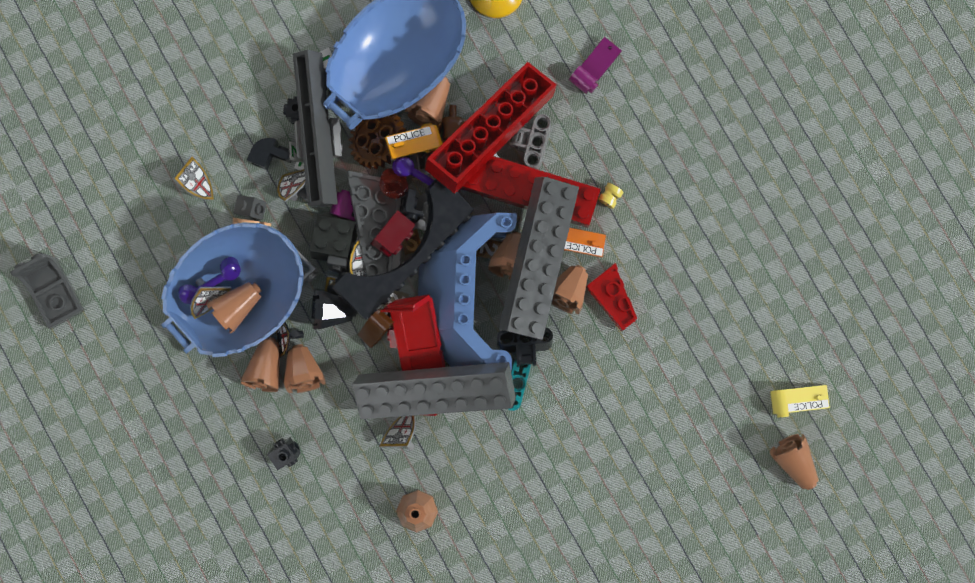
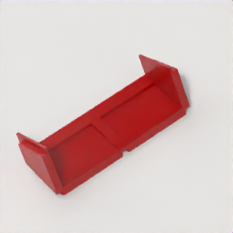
M429 294L397 299L380 310L381 312H390L391 319L394 321L393 329L402 371L446 367L443 351L440 349L441 340L433 299ZM429 414L424 416H436L437 414Z

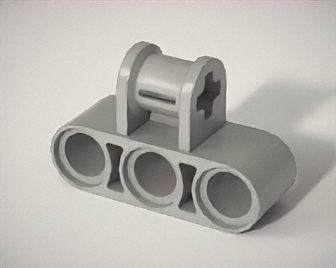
M540 114L535 118L532 130L521 128L513 136L512 142L509 143V146L512 148L526 151L524 156L525 165L535 169H540L552 127L550 118L545 114ZM541 121L548 123L547 127L543 129L539 128L538 124ZM536 139H540L543 141V144L536 147L533 145V142ZM531 157H536L538 159V162L535 165H530L528 163V160Z

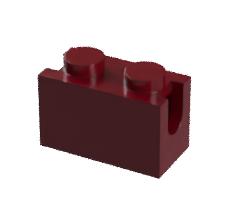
M397 210L370 244L388 258L392 254L396 256L403 247L400 245L403 240L408 241L413 235L412 229L415 224Z

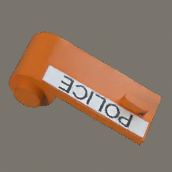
M569 227L564 251L603 257L606 235Z

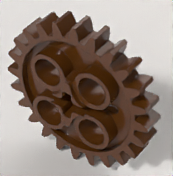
M393 114L378 119L362 120L355 127V131H350L353 137L348 139L353 143L349 148L353 150L350 154L355 157L354 160L369 169L372 167L378 169L379 166L385 168V162L391 164V156L385 137L406 131L402 127L404 122L400 120L401 118Z

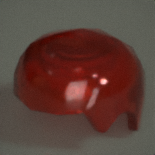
M393 168L383 171L379 181L381 192L392 199L403 197L409 186L406 176H398L394 173Z

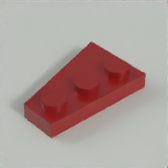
M616 263L586 286V289L621 332L637 320L630 298L625 291L623 280L618 273Z

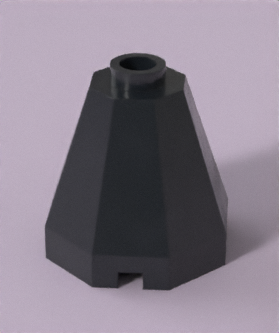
M314 289L316 295H313L311 314L312 319H314V323H312L313 329H324L352 321L353 317H356L357 313L339 295L323 289Z

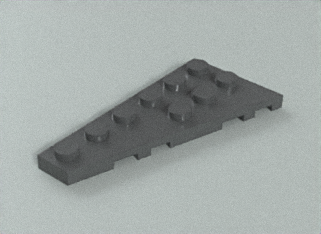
M347 171V180L365 275L371 276L392 270L394 254L388 258L370 243L397 210H400L403 182Z

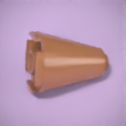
M444 77L422 99L406 108L405 112H409L407 116L413 122L420 126L432 123V125H437V128L440 127L450 88L448 79Z
M247 282L209 301L206 305L208 309L212 306L214 310L212 312L213 316L226 330L229 328V333H233L262 297L260 294L262 290L255 282L253 284Z
M268 337L258 344L241 378L242 385L251 389L261 388L265 392L278 391L280 344L276 342L275 338Z
M799 434L788 436L778 442L780 444L779 447H772L770 451L771 457L802 489L810 490L816 487L819 479L805 435L802 434V437Z

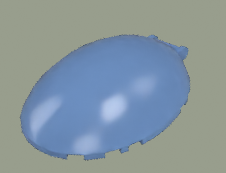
M374 0L354 17L344 29V34L339 42L336 41L333 46L334 51L331 58L328 59L326 67V86L332 94L324 101L323 106L326 109H331L352 130L362 120L378 119L393 115L422 99L443 80L455 64L463 48L466 37V19L460 2L458 0ZM340 101L354 115L350 117L336 103Z
M236 223L209 233L191 246L178 260L179 262L174 269L171 270L161 297L163 299V313L168 315L169 318L161 326L168 329L183 346V351L186 354L196 347L200 354L224 357L233 353H241L252 346H256L283 325L298 303L304 278L303 265L298 251L284 234L260 223ZM227 257H234L238 260L241 273L235 280H224L214 287H231V291L247 282L252 284L255 282L262 290L260 292L262 297L233 333H229V328L226 330L212 314L213 309L194 319L190 311L191 304L183 303L178 294L179 288L183 285H193L197 288V279L202 278L206 283L221 274L220 264ZM172 321L178 326V328H179V329L186 335V337L192 342L191 344H190L189 341L182 335V333L174 326V324L172 323Z

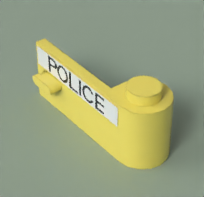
M827 385L770 391L773 414H777V418L789 417L791 412L830 408Z

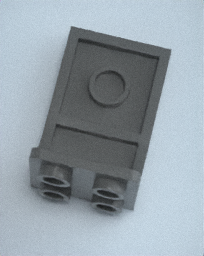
M38 253L32 256V260L29 262H22L14 266V270L10 272L12 276L17 277L25 285L48 329H53L85 311L56 257Z

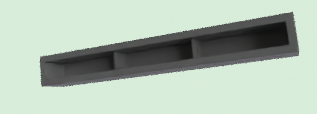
M304 50L293 53L307 202L308 206L326 207L337 205L338 203L328 109L323 106L324 101L327 99L323 55L321 52Z

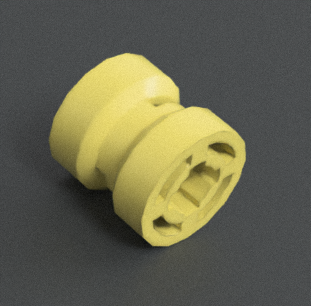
M607 183L604 193L600 194L598 200L605 206L614 209L617 199L621 198L624 192L617 186Z

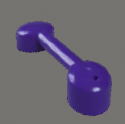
M400 157L393 162V171L398 176L412 175L427 185L434 181L415 169L414 163L410 158Z
M234 257L225 258L220 264L221 274L197 288L188 284L181 286L178 290L180 300L185 304H191L195 293L200 287H214L224 280H235L241 273L238 260Z

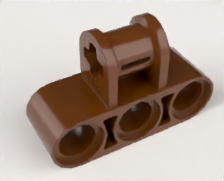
M381 308L367 320L357 334L370 348L374 347L383 338L394 323L390 312H381Z

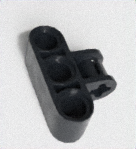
M545 328L543 337H547L549 340L542 341L501 330L497 334V346L499 350H504L508 353L516 352L517 367L528 364L536 366V351H546L552 347L553 333L549 328ZM522 338H528L529 341H528V342H522L521 339H522ZM503 339L510 340L509 343H503L501 341Z

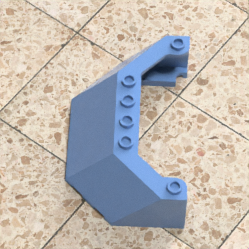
M490 213L472 216L466 223H461L457 227L459 230L452 237L448 236L444 240L445 244L439 250L435 249L430 254L432 257L427 263H422L419 266L418 296L429 294L433 299L441 340L440 349L443 351L444 360L451 367L509 362L510 369L512 368L511 355L504 350H492L473 330L476 251L490 238H505L506 233L516 229L517 213Z

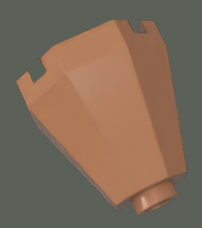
M512 232V234H507L490 259L488 268L490 272L502 278L504 274L509 275L508 279H511L521 233Z
M580 265L570 266L557 278L551 303L554 307L570 314L573 311H576L575 314L580 313L583 307L588 278L584 267Z
M302 344L293 346L288 351L284 378L286 391L293 393L292 389H296L297 393H303L318 389L320 387L319 383H322V385L326 384L325 376L309 349L303 347Z
M416 490L402 496L396 512L401 526L417 533L432 527L438 509L433 496ZM414 510L419 512V515H417V517L414 516Z

